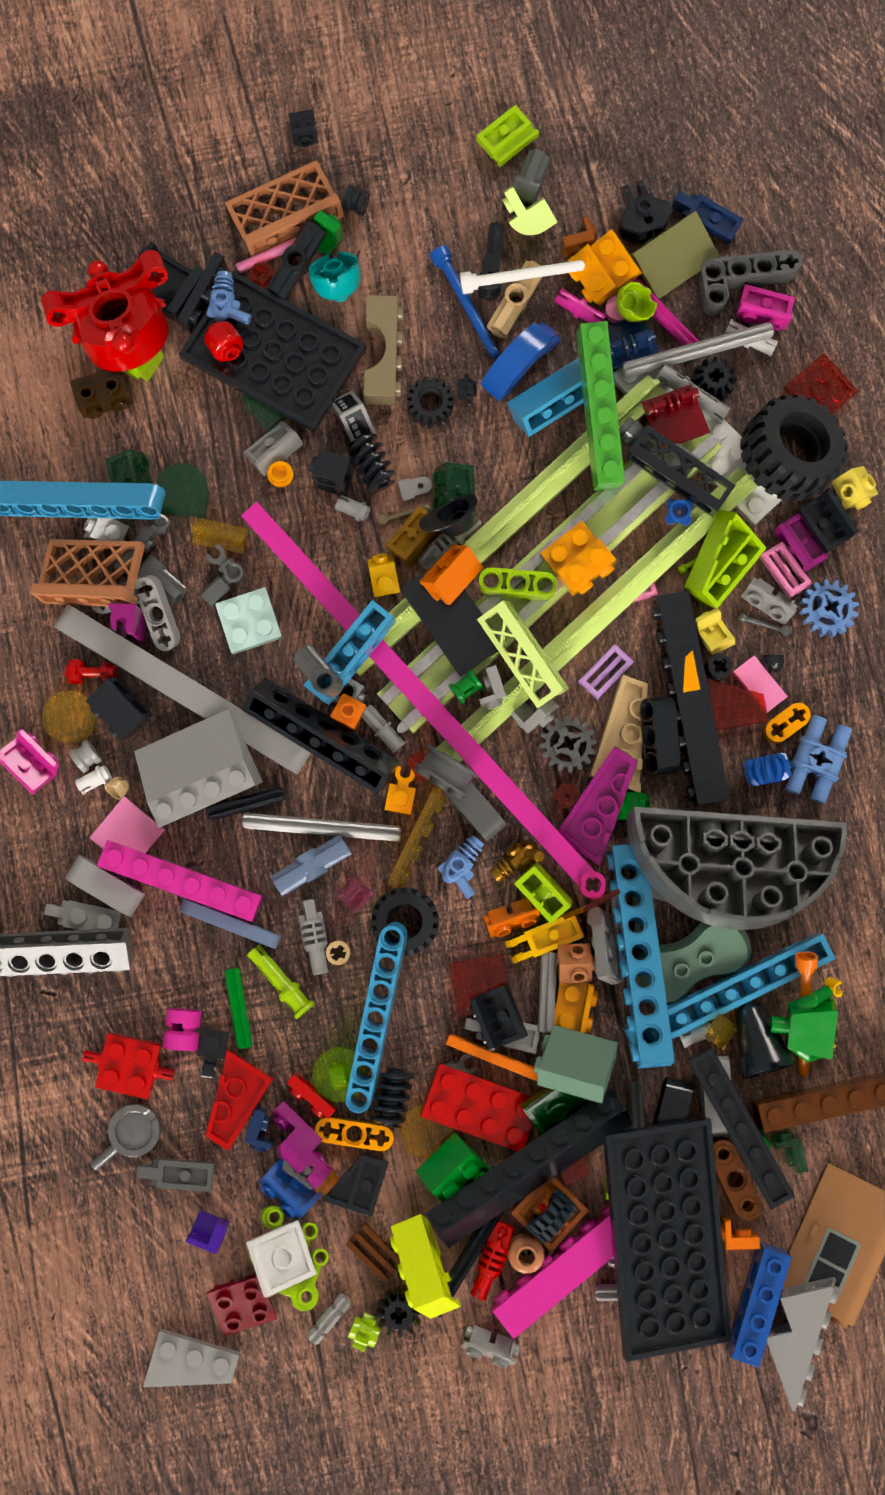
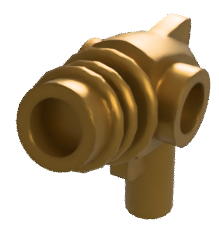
M526 841L521 844L516 842L506 850L507 860L500 857L503 863L497 861L499 866L497 867L494 864L493 868L489 871L500 883L503 880L506 881L504 875L511 876L509 872L513 875L516 874L513 868L524 871L532 865L533 861L541 862L544 859V854L541 851H537L538 845L535 841Z

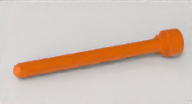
M803 951L795 954V967L800 973V998L811 993L812 974L818 968V955L813 952ZM798 1057V1073L801 1076H807L809 1074L810 1062H806Z

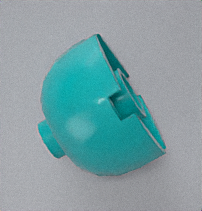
M337 252L338 257L330 259L329 254L315 260L308 268L310 281L315 292L327 300L336 302L346 301L358 289L361 281V269L357 256L348 252Z

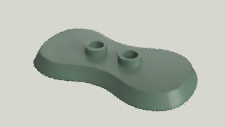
M701 922L684 939L674 943L660 944L659 950L667 1004L685 997L701 981L712 977L728 976L737 973L745 967L752 954L751 943L746 931L720 928ZM644 951L637 957V960L646 958ZM643 975L635 977L639 987L646 988L649 986L647 977Z

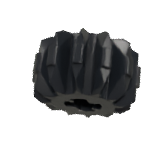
M716 356L712 362L704 359L702 366H696L694 370L696 375H693L691 382L697 384L698 387L713 397H718L723 401L726 399L727 394H732L734 390L733 385L736 383L737 377L732 375L735 371L734 367H726L727 359L721 364Z
M400 1286L396 1287L395 1295L390 1290H386V1299H378L377 1304L381 1308L375 1312L376 1317L382 1318L379 1321V1327L383 1328L388 1325V1335H391L394 1329L398 1330L397 1335L399 1338L403 1337V1329L412 1334L414 1332L413 1325L419 1326L421 1323V1319L418 1317L421 1313L409 1306L406 1295L401 1294ZM396 1307H402V1316H396Z

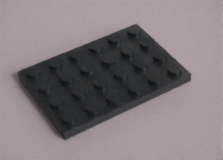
M232 271L235 300L240 302L239 310L251 314V320L248 325L230 317L224 322L233 324L243 339L242 351L232 361L222 362L214 358L205 344L204 337L208 327L217 321L214 318L208 317L206 311L180 351V359L315 433L366 351L367 345Z

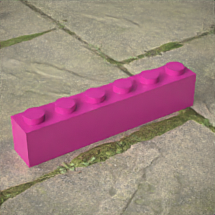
M106 841L97 864L98 867L251 922L255 920L263 899V895L114 841Z
M609 1203L602 1208V1214L595 1220L590 1218L579 1228L581 1231L573 1238L571 1236L566 1237L558 1245L559 1250L552 1255L549 1253L544 1255L542 1266L537 1271L529 1274L522 1273L515 1280V1286L509 1291L506 1289L500 1291L494 1297L492 1311L513 1339L614 1257Z

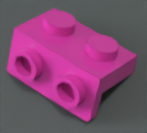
M745 284L736 317L751 324L770 322L774 330H786L792 318L791 312L795 297Z
M23 729L17 732V736L12 742L0 750V763L32 795L57 776L59 766L55 756L50 752H45L39 746L36 737L31 733L27 734Z

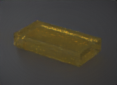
M719 1014L707 1031L705 1038L717 1047L725 1050L737 1030L736 1025L728 1018Z

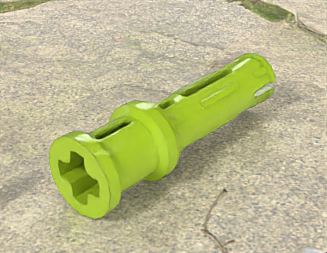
M261 944L247 954L248 958L253 961L280 993L279 1000L281 1002L285 1001L295 1013L294 1017L296 1020L315 1005L313 1001H309L301 992L298 983L290 981L262 948Z

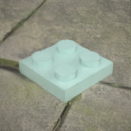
M265 587L215 604L232 654L282 638Z

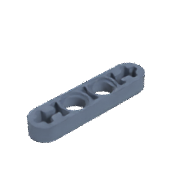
M183 898L179 911L271 948L276 949L281 938L279 934Z

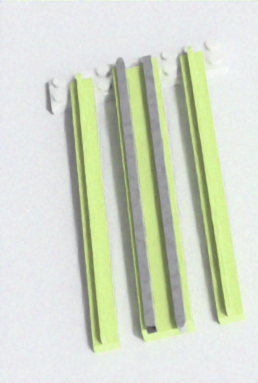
M622 366L614 373L616 380L614 385L625 395L616 403L619 428L630 416L634 420H639L644 415L647 418L641 404L642 402L673 391L668 385L656 378L662 368L628 378L624 376ZM702 410L710 433L680 445L699 457V460L736 485L719 510L731 512L735 508L754 527L782 499H778L776 494L769 495L764 492L765 488L761 485L758 487L753 482L755 480L754 477L748 475L745 470L747 465L742 462L741 458L743 450H740V440L742 437L724 419L722 422H719L712 415ZM587 431L463 544L469 546L481 564L489 559L591 465ZM653 439V441L656 443V445L650 451L658 450V445L655 439ZM664 453L665 460L667 459L670 453ZM629 461L623 466L625 482L620 488L597 490L513 568L517 570L548 572L554 575L557 580L555 595L548 601H536L483 595L475 603L482 614H485L501 601H510L525 625L529 628L568 592L540 557V553L579 522L583 521L597 540L600 539L611 552L672 496L675 491ZM694 467L687 478L690 479L697 471L700 473L701 471ZM718 482L711 483L716 488L711 494L720 499L727 488ZM698 507L694 508L690 513L692 521L688 526L678 523L542 650L557 672L708 533L715 516L711 517ZM514 579L510 583L511 587L515 590H521L525 587V583L521 579ZM541 581L537 584L541 592H549L552 589L551 584L547 581ZM406 598L389 612L397 621L383 638L390 648L421 621ZM497 612L487 622L493 630L502 632L503 619ZM507 627V631H506V632H507V633H512V632L509 630V628ZM505 637V649L516 640L515 637ZM435 641L408 665V668L443 706L454 697L448 685L450 683L455 684L467 675L466 673L460 677ZM499 651L473 668L471 671L474 675L477 676L500 655ZM368 657L356 673L359 676L363 675L374 664V661ZM531 660L520 670L522 674L532 676L534 665ZM537 671L536 677L542 678L539 672ZM515 675L503 685L506 693V699L502 700L503 705L489 710L487 706L480 707L461 724L479 745L503 724L515 709L523 705L530 698ZM526 679L531 684V679ZM536 680L534 692L536 693L546 683ZM392 681L377 693L380 699L401 720L397 727L398 733L410 730L414 734L427 722L426 718ZM446 740L436 748L459 762L463 761Z

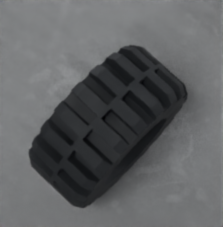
M787 394L770 400L750 420L743 430L740 450H743L741 453L742 462L747 465L745 470L748 475L754 477L755 480L753 482L758 487L761 485L765 488L764 492L769 495L776 494L778 499L787 500L790 498V501L808 500L819 494L842 472L848 456L846 452L848 450L847 440L844 439L845 431L843 427L838 425V418L828 412L829 408L824 404L820 406L817 404V400L813 398L804 399L803 395L794 394L791 396ZM780 435H785L796 441L803 449L807 462L799 460L789 453L783 445Z

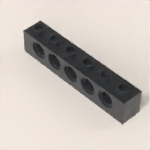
M267 678L262 679L251 689L242 711L377 795L389 782L400 762Z

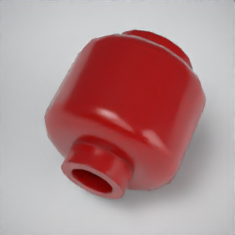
M217 321L208 327L204 341L214 358L222 362L236 359L242 351L243 339L233 324Z

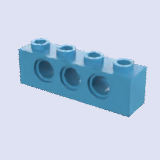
M373 600L324 659L331 669L341 677L343 688L397 622L390 613ZM331 677L324 680L323 689L330 686L332 682ZM309 679L304 684L307 689L328 705L336 698V696L329 698L317 692L312 687Z

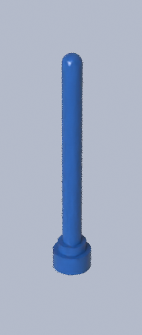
M442 245L430 253V259L434 266H438L439 269L444 271L490 357L497 358L499 356L497 346L469 295L462 293L461 281L451 264L452 254L448 246Z

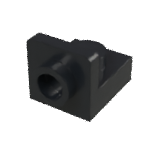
M313 109L288 113L294 147H309L319 143Z

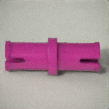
M564 288L560 290V294L557 295L554 301L555 304L573 313L574 318H581L588 323L603 322L606 317L605 313L603 314L587 304L588 301L586 299L580 300Z

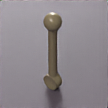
M424 504L422 506V508L428 512L432 510V507L429 504ZM415 509L390 516L382 514L379 516L378 521L384 526L389 521L410 516Z

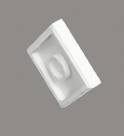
M294 1220L246 1242L264 1297H269L316 1275L299 1220Z

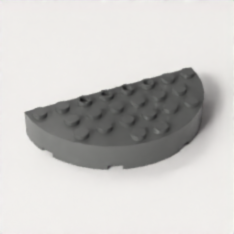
M634 807L626 817L627 832L634 857L641 871L655 890L672 906L693 919L708 925L733 930H751L775 925L789 919L810 905L826 890L837 874V868L841 858L844 856L847 840V823L645 807Z

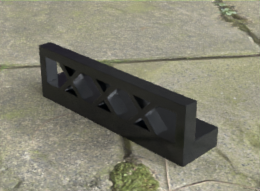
M648 425L643 429L626 455V459L686 500H690L695 506L711 517L715 516L736 486ZM647 434L657 441L658 450L647 451L640 446ZM674 452L677 454L680 465L669 466L666 464L664 453ZM696 467L701 471L703 480L691 481L687 478L686 469ZM718 482L727 489L721 498L718 499L710 494L708 484Z

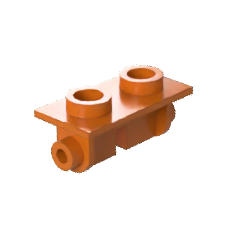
M524 898L510 903L513 913L508 914L506 907L502 906L488 911V914L483 916L491 938L494 936L503 937L516 928H528L536 924L537 921L541 920L539 910L528 898Z

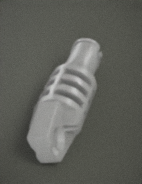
M478 519L476 525L468 532L457 537H449L441 533L426 547L417 560L426 570L430 569L453 544H465V538L482 522Z
M314 899L302 901L304 915L298 916L303 946L306 952L309 951L313 975L328 973L324 949L327 948L328 943L322 912L316 913Z

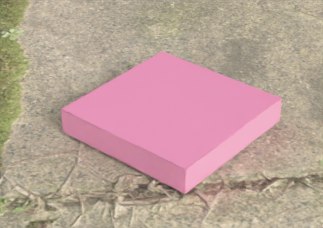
M124 796L89 838L102 849H104L106 841L109 840L148 853L166 830L163 827L158 828L156 821Z

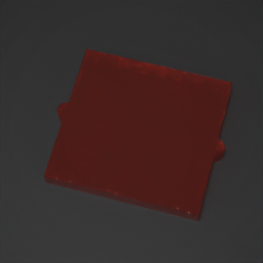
M618 888L605 893L562 916L566 920L584 913L621 892Z

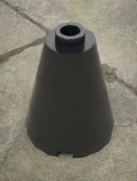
M753 999L735 1010L740 1071L743 1079L760 1076L759 1074L772 1073L796 1064L781 1035L770 1032V1017L761 1003L756 1004Z

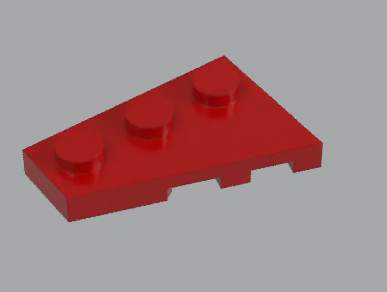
M229 1049L226 1052L216 1099L213 1103L205 1135L228 1151L274 1080L273 1077Z

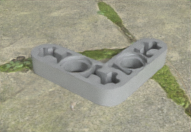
M153 575L137 578L133 593L138 598L136 605L140 604L155 646L161 651H169L180 643V633L162 583ZM127 581L117 585L126 586ZM146 585L153 587L151 591L139 593V588ZM91 606L99 614L111 612L108 606ZM154 606L162 610V620H158L153 616L152 609ZM166 623V627L158 628V626ZM162 636H170L171 640L169 642L167 640L164 641Z

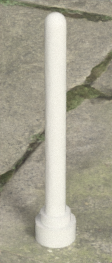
M582 260L479 276L476 273L471 274V271L460 273L462 293H473V290H477L479 286L582 271L585 268V263Z

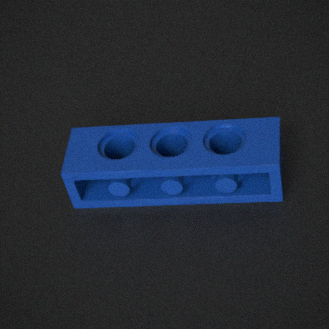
M760 1241V1249H755L731 1329V1341L727 1342L726 1350L732 1359L758 1368L792 1258L782 1248Z

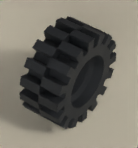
M427 376L424 377L422 382L418 379L415 381L416 385H411L410 392L407 393L409 416H412V420L415 423L418 421L421 427L428 425V428H433L435 424L437 427H440L441 422L446 423L448 417L453 413V392L451 393L450 386H446L444 380L437 381V377L433 376L432 380H428ZM427 394L436 395L440 399V406L434 411L424 410L420 405L423 396Z

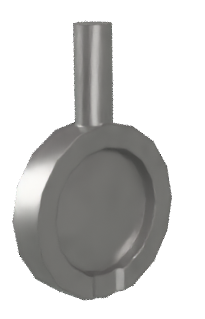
M140 1103L128 1104L118 1110L111 1118L108 1127L111 1145L90 1163L92 1168L98 1171L118 1152L128 1157H139L151 1151L158 1143L162 1132L161 1120L157 1113L148 1105Z

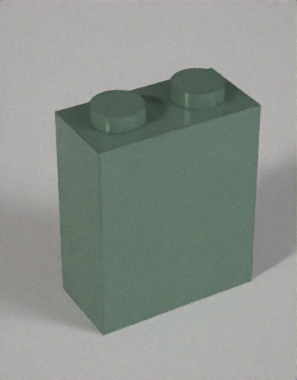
M553 1025L551 1034H546L543 1040V1057L538 1056L535 1063L534 1073H538L537 1085L603 1103L616 1060L618 1042Z

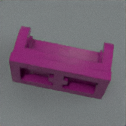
M797 514L778 525L773 533L779 542L785 544L806 573L827 560L828 556L826 553L823 554L800 521L802 517L800 514Z
M109 603V609L111 610L110 625L112 629L116 631L118 627L117 621H120L122 623L121 635L123 638L127 639L128 634H131L136 638L137 643H145L146 620L142 610L136 604Z

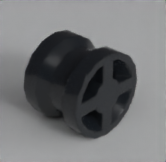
M350 184L344 194L342 210L347 212L352 210L356 212V215L363 217L369 204L370 191L365 189L359 191L356 186Z

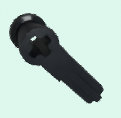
M498 221L489 225L484 270H482L480 275L498 273L500 271L505 227L504 224ZM501 283L478 287L479 295L488 301L496 299L501 292Z

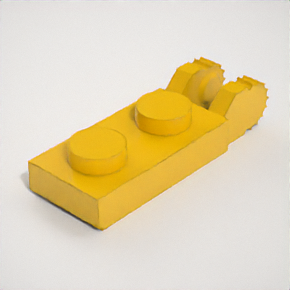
M571 912L557 918L552 924L547 922L525 931L523 935L504 943L506 948H512L527 940L530 950L514 955L511 958L514 964L533 956L535 958L557 949L559 944H569L579 940L584 935L575 913Z

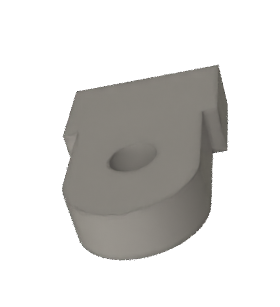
M419 477L412 480L408 478L398 481L403 503L415 500V497L426 495L432 490V482L427 477Z

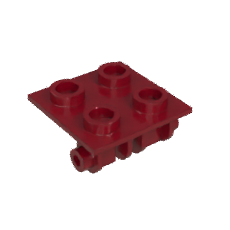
M691 384L641 403L651 428L676 445L677 443L682 444L710 433L697 400L700 397L697 388H693Z
M256 1272L246 1276L245 1280L242 1277H238V1282L236 1283L232 1279L230 1284L229 1282L222 1285L216 1284L213 1289L206 1292L224 1336L277 1320L270 1298L263 1295Z

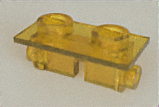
M197 518L196 523L193 522L191 527V533H194L191 543L216 548L215 546L219 544L226 551L243 554L249 529Z

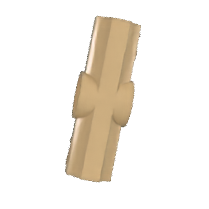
M526 260L521 269L538 267L540 265L534 261ZM543 277L513 281L507 287L503 300L487 325L492 334L499 338L506 339L519 316L526 310L528 301ZM517 296L520 297L522 301L515 303L511 301L510 298Z

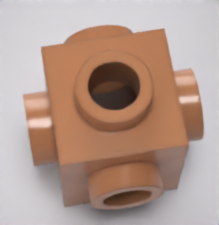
M590 943L557 945L559 983L592 982V971H595L594 965L596 960L595 954H591Z

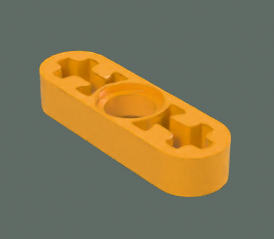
M324 1116L315 1126V1132L323 1139L321 1142L385 1151L392 1146L394 1141V1132L391 1127L374 1122L334 1116L328 1119ZM326 1122H330L331 1128L340 1129V1123L345 1124L342 1131V1139L337 1138L339 1135L337 1132H331L328 1137L324 1136L325 1132L320 1130V1126L323 1127ZM351 1126L360 1127L363 1133L362 1138L358 1141L350 1140L347 1136V1129ZM367 1127L372 1128L370 1134L378 1135L380 1130H384L385 1136L389 1137V1140H385L384 1144L380 1145L378 1144V1139L370 1137V1143H364L367 1137Z

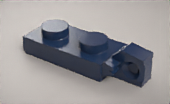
M679 191L672 203V207L680 211L683 218L696 211L706 231L729 245L744 221L742 217L701 194L699 196L692 194L690 197Z

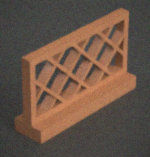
M317 160L225 202L226 208L251 257L297 237L307 220L315 224L314 217L320 210L326 215H334L337 219L344 217L340 199L332 190ZM316 171L318 177L315 183L304 181L306 175ZM288 183L295 185L292 194L282 192V187ZM301 187L312 189L309 198L298 196ZM317 191L327 193L329 196L321 201L314 200ZM264 194L272 196L269 205L258 202L259 197ZM278 197L289 200L285 209L274 206ZM294 202L305 204L303 209L297 212L291 211ZM240 205L249 206L246 215L235 213L234 208ZM255 208L266 211L262 220L251 217ZM271 212L282 215V218L275 222L268 221ZM248 223L259 226L258 230L249 234L245 232Z
M50 539L38 584L32 583L30 594L44 604L108 607L109 603L136 604L138 598L133 593L145 545L138 541ZM57 547L65 548L67 552L56 560ZM83 548H88L90 553L79 561L75 555ZM105 549H111L113 554L102 562L98 555ZM129 549L134 550L133 557L125 563L121 556ZM72 558L75 565L64 573L61 566ZM95 559L98 566L87 574L83 567ZM118 559L122 566L110 575L106 568ZM58 570L61 576L53 583H48L50 575ZM78 571H81L84 577L76 584H72L69 579ZM103 571L107 578L99 585H95L92 579ZM127 572L126 586L117 585L115 580Z

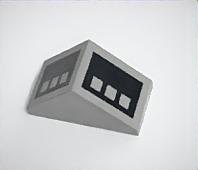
M353 391L335 399L331 407L350 442L360 436L376 433L363 403Z

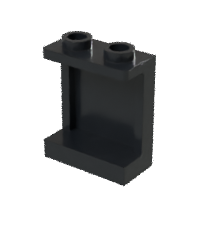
M151 241L147 247L142 248L138 258L143 252L148 250H155L161 255L168 278L164 284L151 289L156 298L164 300L166 307L161 308L164 315L180 324L178 316L203 271L195 266L192 270L159 251L156 244Z

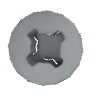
M87 739L82 742L81 747L69 751L70 757L83 773L89 771L92 764H99L102 761L97 750Z

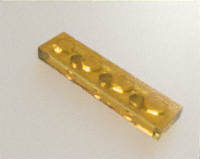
M436 787L433 788L389 877L388 885L394 888H398L399 884L405 885L411 873L407 868L411 860L417 861L423 847L419 846V843L423 836L428 838L435 824L431 822L434 812L440 814L446 799L442 797L444 794L443 790Z

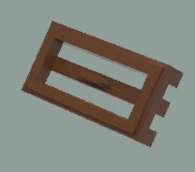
M366 1222L346 1242V1246L385 1284L397 1272L398 1263H401L399 1255ZM364 1232L396 1262L393 1266L362 1236ZM356 1240L388 1270L386 1273L355 1243Z

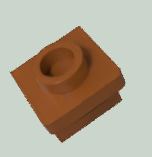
M588 216L582 219V232L562 237L560 249L563 258L574 256L587 244L590 246L594 244V241L597 239L596 226L590 223Z

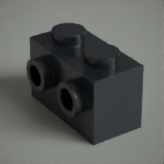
M118 677L106 679L86 700L91 706V712L96 717L103 719L109 725V731L115 737L122 740L132 737L153 716Z

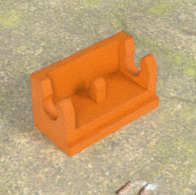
M453 544L419 582L436 601L441 598L445 604L450 605L484 567L469 546Z

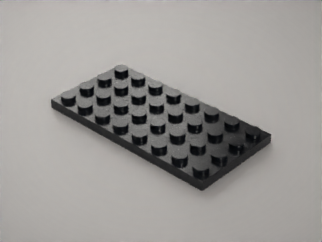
M702 1117L602 1133L623 1359L626 1362L730 1342L731 1331L711 1119Z

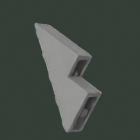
M835 1276L784 1288L780 1300L789 1323L772 1326L770 1329L767 1343L792 1411L796 1410L797 1405L803 1407L808 1390L804 1389L803 1385L805 1379L811 1382L816 1366L811 1363L813 1354L817 1356L820 1354L824 1339L820 1338L819 1334L821 1328L827 1330L832 1313L827 1312L829 1302L836 1303L840 1287L835 1286Z

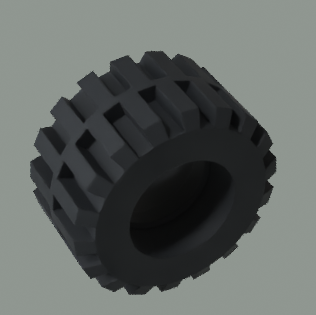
M409 887L395 888L385 893L376 902L370 920L372 933L378 941L381 931L389 924V917L395 908L401 905L414 907L421 916V927L415 935L407 938L403 956L415 955L425 950L434 940L439 927L438 911L433 901L423 892ZM392 930L387 931V937L391 942L400 941V937L394 934Z

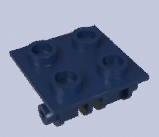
M623 320L608 326L613 369L621 367L624 362L659 353V349L654 341L656 340L654 331L649 329L646 321L635 323Z

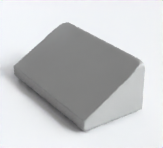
M282 420L244 452V455L263 476H266L268 468L272 463L284 461L300 448L303 442L298 434Z

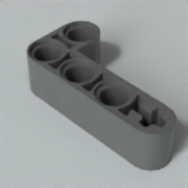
M784 250L707 260L702 266L698 277L702 310L710 316L720 314L729 298V289L744 288L745 284L756 287L791 282L795 279L802 266L803 259L801 255L795 250ZM758 267H764L767 272L760 271ZM732 270H739L742 275H736ZM707 272H712V273H714L717 277H716V278H711V277H709L706 273H707ZM710 297H717L720 302L715 303L711 301Z

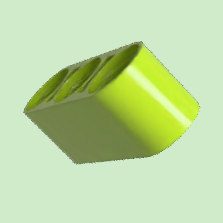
M491 567L483 570L479 576V589L484 595L490 597L548 601L555 595L557 588L555 576L548 572ZM487 577H495L499 582L498 585L494 588L485 586L483 582ZM514 579H521L524 581L525 587L521 590H515L511 587L510 583ZM541 581H547L551 584L552 589L549 592H541L537 584Z

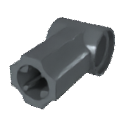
M529 150L520 174L516 175L512 185L520 200L530 205L537 201L542 185L541 181L550 157L541 150Z
M152 554L140 565L137 578L146 575L156 576L162 583L168 603L172 606L179 603L185 597L188 589L168 572V569Z
M312 644L300 648L295 653L293 660L310 680L312 687L329 698L339 695L343 688L341 677L331 669ZM331 677L332 682L330 686L323 689L324 680Z

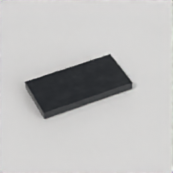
M428 569L401 587L400 591L457 674L461 677L468 670H472L497 653L498 650L477 619L483 614L465 589L450 605H447L441 598L436 601L426 588L421 585L419 581L430 570Z

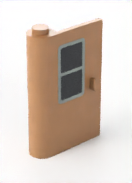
M828 1163L789 1252L792 1258L782 1290L835 1276V1286L840 1287L836 1303L829 1302L827 1312L832 1313V1322L846 1329L848 1325L855 1326L885 1256V1190Z

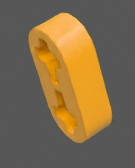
M795 703L783 710L764 726L763 735L765 739L771 743H779L790 737L809 722L811 717L809 708L805 704ZM793 709L796 712L802 711V722L799 719L792 723L789 722L788 719L794 715ZM782 723L786 726L779 732L781 737L771 735L770 732L773 730L772 724L774 727Z

